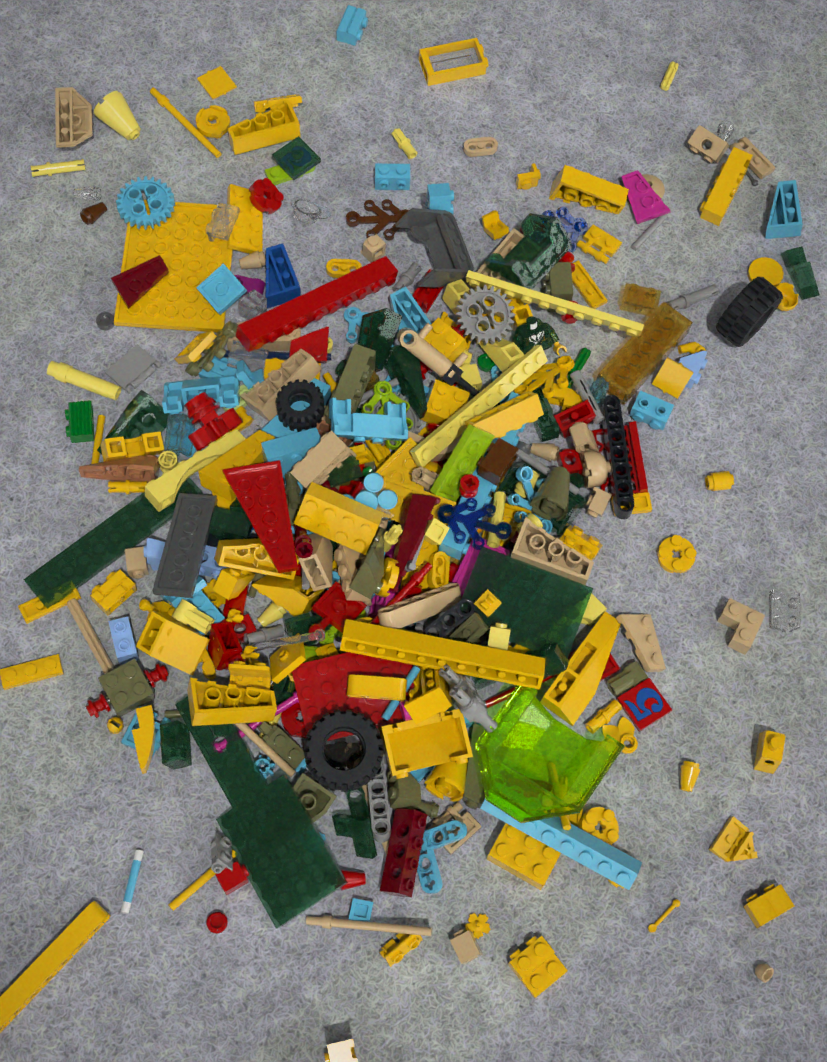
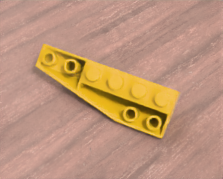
M606 611L603 613L540 701V704L571 726L575 724L596 693L621 625L615 617Z

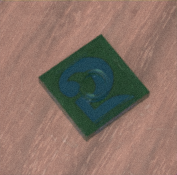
M299 136L272 154V159L293 180L321 162V158Z

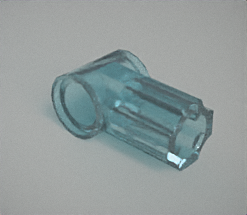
M597 378L590 388L597 405L603 404L609 389V383L604 378Z

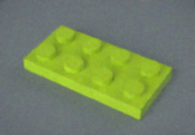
M469 424L458 444L454 447L448 461L444 464L438 478L434 481L430 491L435 495L456 502L460 496L459 486L461 478L464 475L473 474L479 460L485 454L495 436L488 431Z

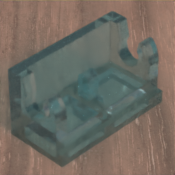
M184 413L168 415L164 451H172L177 456L180 453L191 456L193 444L188 436L195 431V425L191 424L194 419L190 420Z

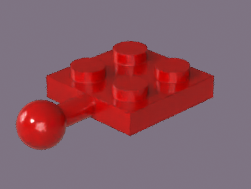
M335 582L312 607V610L323 619L319 624L310 626V637L315 640L321 639L325 634L324 629L329 624L343 633L346 619L355 621L367 605L362 601L346 600L342 585Z

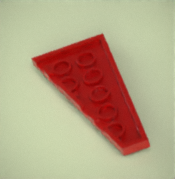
M280 460L223 469L222 472L277 572L297 571L298 565Z

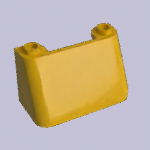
M460 708L435 714L418 724H415L412 719L395 723L394 725L378 727L381 739H383V748L391 776L396 775V779L408 777V772L456 761V765L467 763L468 758L473 757L464 716Z

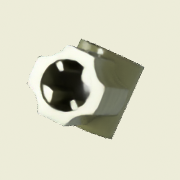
M635 661L623 669V672L608 680L606 684L612 695L616 697L629 688L637 686L638 683L648 679V676L639 663Z

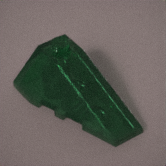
M141 390L125 408L105 439L124 436V439H132L145 433H162L174 417L169 413L164 414L163 407L149 394ZM101 446L97 449L100 454H102Z

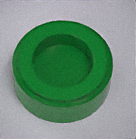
M487 353L479 356L477 366L481 371L490 372L495 363Z

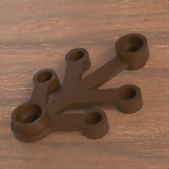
M389 199L382 201V209L376 206L374 201L366 200L364 209L372 211L377 216H360L357 212L350 211L346 215V223L350 227H356L359 224L378 223L373 229L367 231L366 238H369V234H378L389 223L396 224L409 210H400ZM383 210H390L394 215H388ZM394 224L390 229H386L384 231V238L388 241L393 240L394 234L401 227H396Z

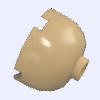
M597 451L580 452L579 457L583 467L581 473L583 486L586 489L601 486L605 483L608 473L611 472L610 462L606 461L605 457Z

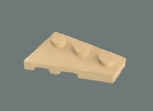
M621 614L617 616V621L619 624L622 623L627 631L625 632L627 639H631L636 647L635 653L645 671L661 672L665 670L666 667L651 614Z

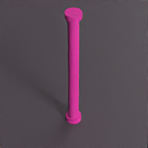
M296 691L293 693V696L277 705L275 716L295 703H299ZM252 722L248 726L255 730L261 722ZM238 730L220 743H214V746L218 753L221 754L225 748L246 735L241 730Z

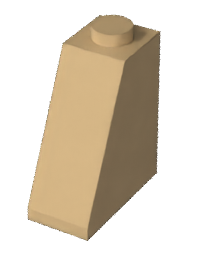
M316 533L310 534L308 536L312 540V555L308 558L298 557V560L313 591L332 587L333 546L329 539Z

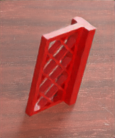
M636 421L629 422V425L624 426V431H626L625 439L628 443L626 445L627 450H629L628 459L630 458L631 462L629 461V466L632 467L630 475L634 477V479L631 478V482L635 484L636 489L633 490V494L648 492L637 424ZM592 430L597 447H601L598 449L599 453H601L603 450H606V445L597 441L596 435H603L604 430ZM607 477L606 483L601 485V490L605 491L608 484H611L610 478Z

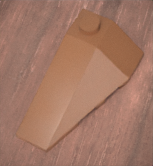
M153 455L134 456L79 466V472L83 478L149 482L153 479H158L160 465L159 458Z

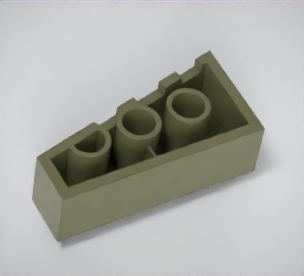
M354 344L343 374L339 378L338 386L334 389L331 398H336V400L351 399V414L356 412L375 370L376 351L358 344ZM327 405L324 415L326 416V423L331 425L329 405Z

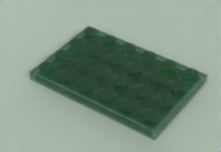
M481 547L462 599H469L475 603L488 589L502 602L488 618L475 606L474 613H478L489 627L485 633L490 634L491 625L495 626L496 622L507 624V628H511L509 642L566 663L593 588ZM462 603L460 605V611L464 614H468L470 610L469 606L465 603Z

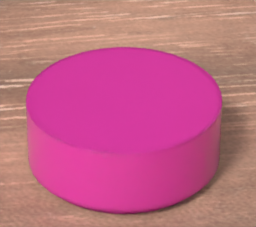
M408 700L399 702L404 721L412 720L404 707L405 702Z

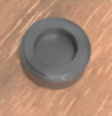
M109 312L100 313L96 318L98 328L104 331L112 329L114 327V316Z

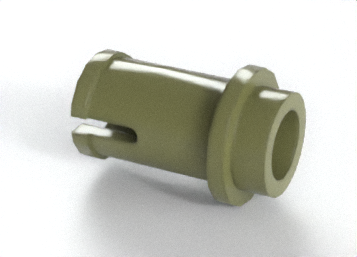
M421 802L415 810L427 814L432 819L433 817L437 818L439 806L436 803Z

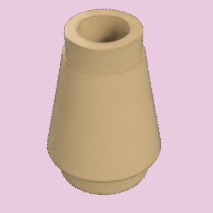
M256 251L240 258L241 269L263 268L266 265L264 252Z
M533 443L531 454L550 462L552 460L556 461L559 454V446L550 443Z

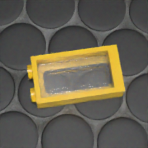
M477 38L419 49L418 60L427 86L484 75L488 67V59L484 57L483 46L479 44Z

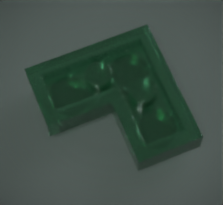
M341 813L332 816L336 835L353 839L357 857L373 859L377 856L371 823L368 817Z

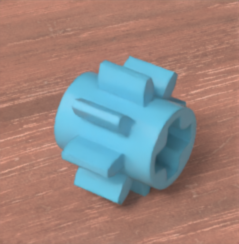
M259 755L257 761L252 760L255 768H251L250 772L256 773L255 780L263 778L266 782L269 775L274 776L271 769L275 768V763L270 764L269 757L265 759ZM260 765H264L266 771L262 772Z

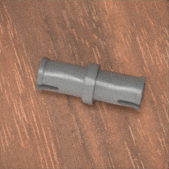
M412 263L409 269L401 274L400 280L392 287L393 291L411 285L414 282V278L422 270L421 266L416 269L419 264Z
M282 625L268 629L265 627L260 628L259 631L244 634V643L246 646L261 642L263 644L268 643L269 640L284 637V628Z

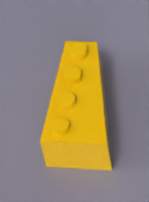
M190 678L187 693L192 726L269 722L274 720L277 711L274 691L247 687V689L238 688L234 684H228V686L219 685L215 681L201 682L197 681L196 678Z

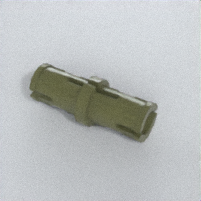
M289 471L287 474L285 473V493L288 496V506L290 509H298L301 506L299 496L301 489L297 479Z

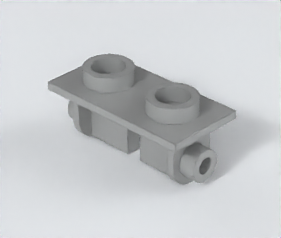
M216 831L215 840L210 845L213 858L211 869L217 874L221 873L226 867L232 871V843L228 837L222 836Z

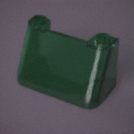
M529 213L521 224L522 232L525 235L504 259L498 253L489 255L484 261L487 267L515 285L533 289L567 253L571 246L570 237L559 218L555 216Z

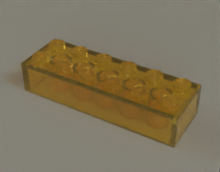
M663 302L644 323L641 336H632L599 372L595 385L609 395L617 396L620 403L625 405L685 338L693 322Z

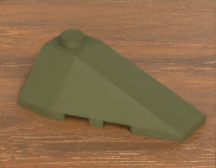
M303 772L257 843L274 854L326 814L337 795L328 787L319 784L309 772Z

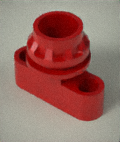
M205 392L195 396L184 405L188 410V418L190 420L194 419L191 424L196 425L200 423L202 426L188 436L197 451L207 447L211 442L218 440L227 432L232 431L243 423L234 408L218 416L216 411L220 409L219 404L214 406L216 401L208 397Z

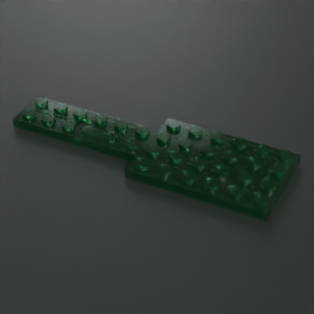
M188 696L175 704L233 808L216 819L223 834L231 841V848L235 851L241 865L244 864L249 873L248 879L275 928L282 927L347 884L348 882L287 776L282 775L268 784L234 724L192 726ZM219 737H224L228 742L226 750L222 753H218L214 749V742Z

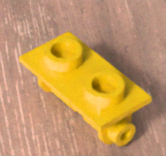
M398 933L396 937L400 942L396 943L391 939L381 947L382 950L379 953L391 967L399 963L410 950H414L423 940L421 935Z

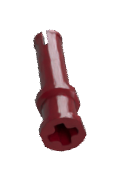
M294 524L296 535L294 542L295 552L300 558H308L313 552L312 540L307 535L306 529Z

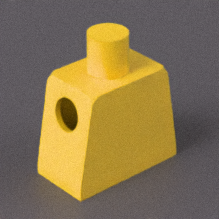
M769 730L759 733L754 770L774 774L782 761L785 734Z

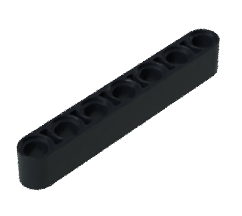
M607 395L604 398L601 412L605 417L602 422L607 460L611 466V472H609L615 515L619 519L624 520L631 516L634 509L633 489L620 400L615 395ZM616 472H621L624 475H618ZM618 489H624L626 492H620ZM620 506H626L628 510H624Z

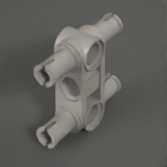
M444 665L443 667L446 669V672L441 668L439 675L449 683V695L456 700L461 713L469 722L480 723L487 732H493L490 726L495 730L498 724L487 714L486 702L479 696L475 685L466 675H457L449 665Z

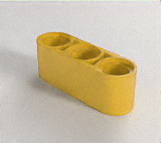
M349 675L347 696L405 701L407 679Z

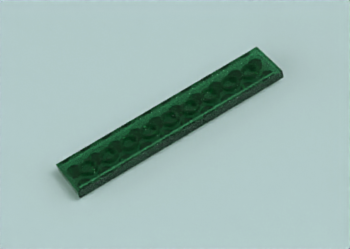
M188 478L180 487L175 502L160 512L145 497L144 492L23 580L44 604L45 608L48 609L123 556L125 549L134 548L172 520L179 493L203 495V492Z

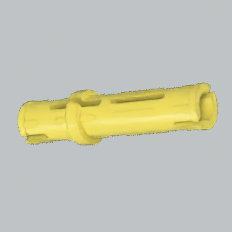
M84 159L52 164L46 162L44 165L30 166L31 171L39 170L31 172L32 177L85 171V165L77 166L84 164Z
M500 491L494 493L491 521L488 524L489 536L487 545L491 548L499 547L500 535L503 532L502 519L506 494Z

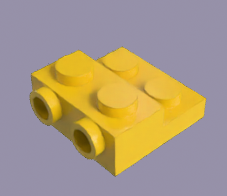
M570 525L559 539L568 547L575 549L593 561L603 546L600 540L594 536L589 537L584 534L580 527Z
M536 936L532 937L525 943L528 946L525 950L521 952L518 949L509 956L511 959L508 963L509 967L534 998L539 996L568 971L543 936L539 938Z

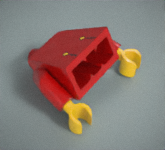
M231 609L228 612L227 619L224 618L220 623L211 624L208 651L216 670H229V664H233L234 661L245 662L246 658L257 659L260 655L259 653H253L257 649L254 646H246L244 653H242L243 649L231 624L232 621L240 623L244 618L243 615H240L241 611Z

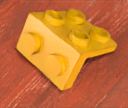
M234 661L233 664H229V684H234L236 687L244 689L252 687L270 690L271 670L265 663L246 665L245 662Z

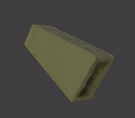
M474 723L471 731L470 746L473 757L468 758L463 801L466 802L465 805L475 810L481 808L512 740L494 731L489 733L483 726Z

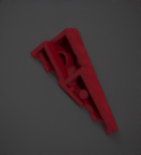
M412 494L404 499L400 519L403 532L398 537L393 558L398 561L395 565L399 567V575L394 589L389 588V592L393 594L398 592L402 576L405 577L407 573L404 570L408 561L413 560L425 535L428 520L431 521L433 518L431 514L432 509L440 503V498Z

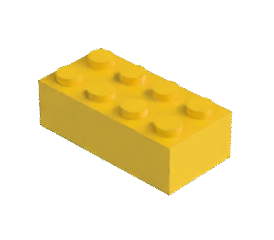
M311 482L293 524L366 555L384 513Z

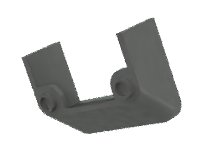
M411 208L395 224L396 227L410 228L415 239L426 241L436 267L417 283L418 287H442L466 277L468 270H474L458 224L452 213L445 210Z

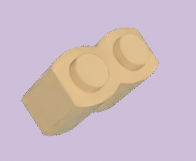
M577 422L569 428L578 453L585 451L599 452L593 432L589 430L586 423Z

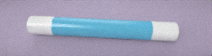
M135 850L121 913L129 914L144 851Z

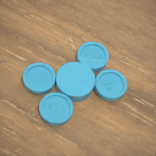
M374 472L369 473L365 477L364 486L366 490L360 491L355 499L349 494H343L373 509H377L378 505L384 509H392L398 502V497L392 490H383L377 496L375 492L382 489L384 480L380 474Z

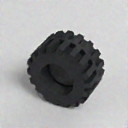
M299 379L295 380L294 383L292 381L287 382L288 386L283 385L281 391L277 393L278 398H276L277 415L280 422H283V426L286 428L289 426L291 431L297 429L298 432H301L303 429L308 430L310 427H317V423L320 424L322 417H324L325 410L324 395L318 386L315 387V383L310 382L309 384L304 379L303 382H299ZM297 401H305L311 405L303 411H297L290 407Z

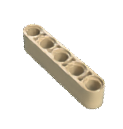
M446 584L379 609L380 626L399 629L449 610L462 600L459 584Z

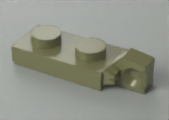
M265 721L258 725L257 729L264 734L262 739L295 770L305 758L304 750L276 725L271 727Z

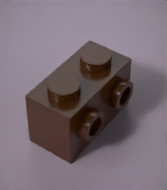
M498 438L496 443L492 442L490 444L486 457L482 456L479 460L477 475L498 486L516 460L519 448Z

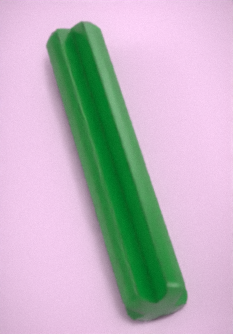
M582 348L574 361V367L568 371V388H571L573 385L570 374L577 370H582L591 354L589 349Z

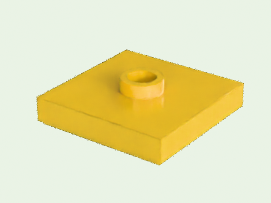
M299 633L270 656L271 678L276 684L306 660L303 636Z

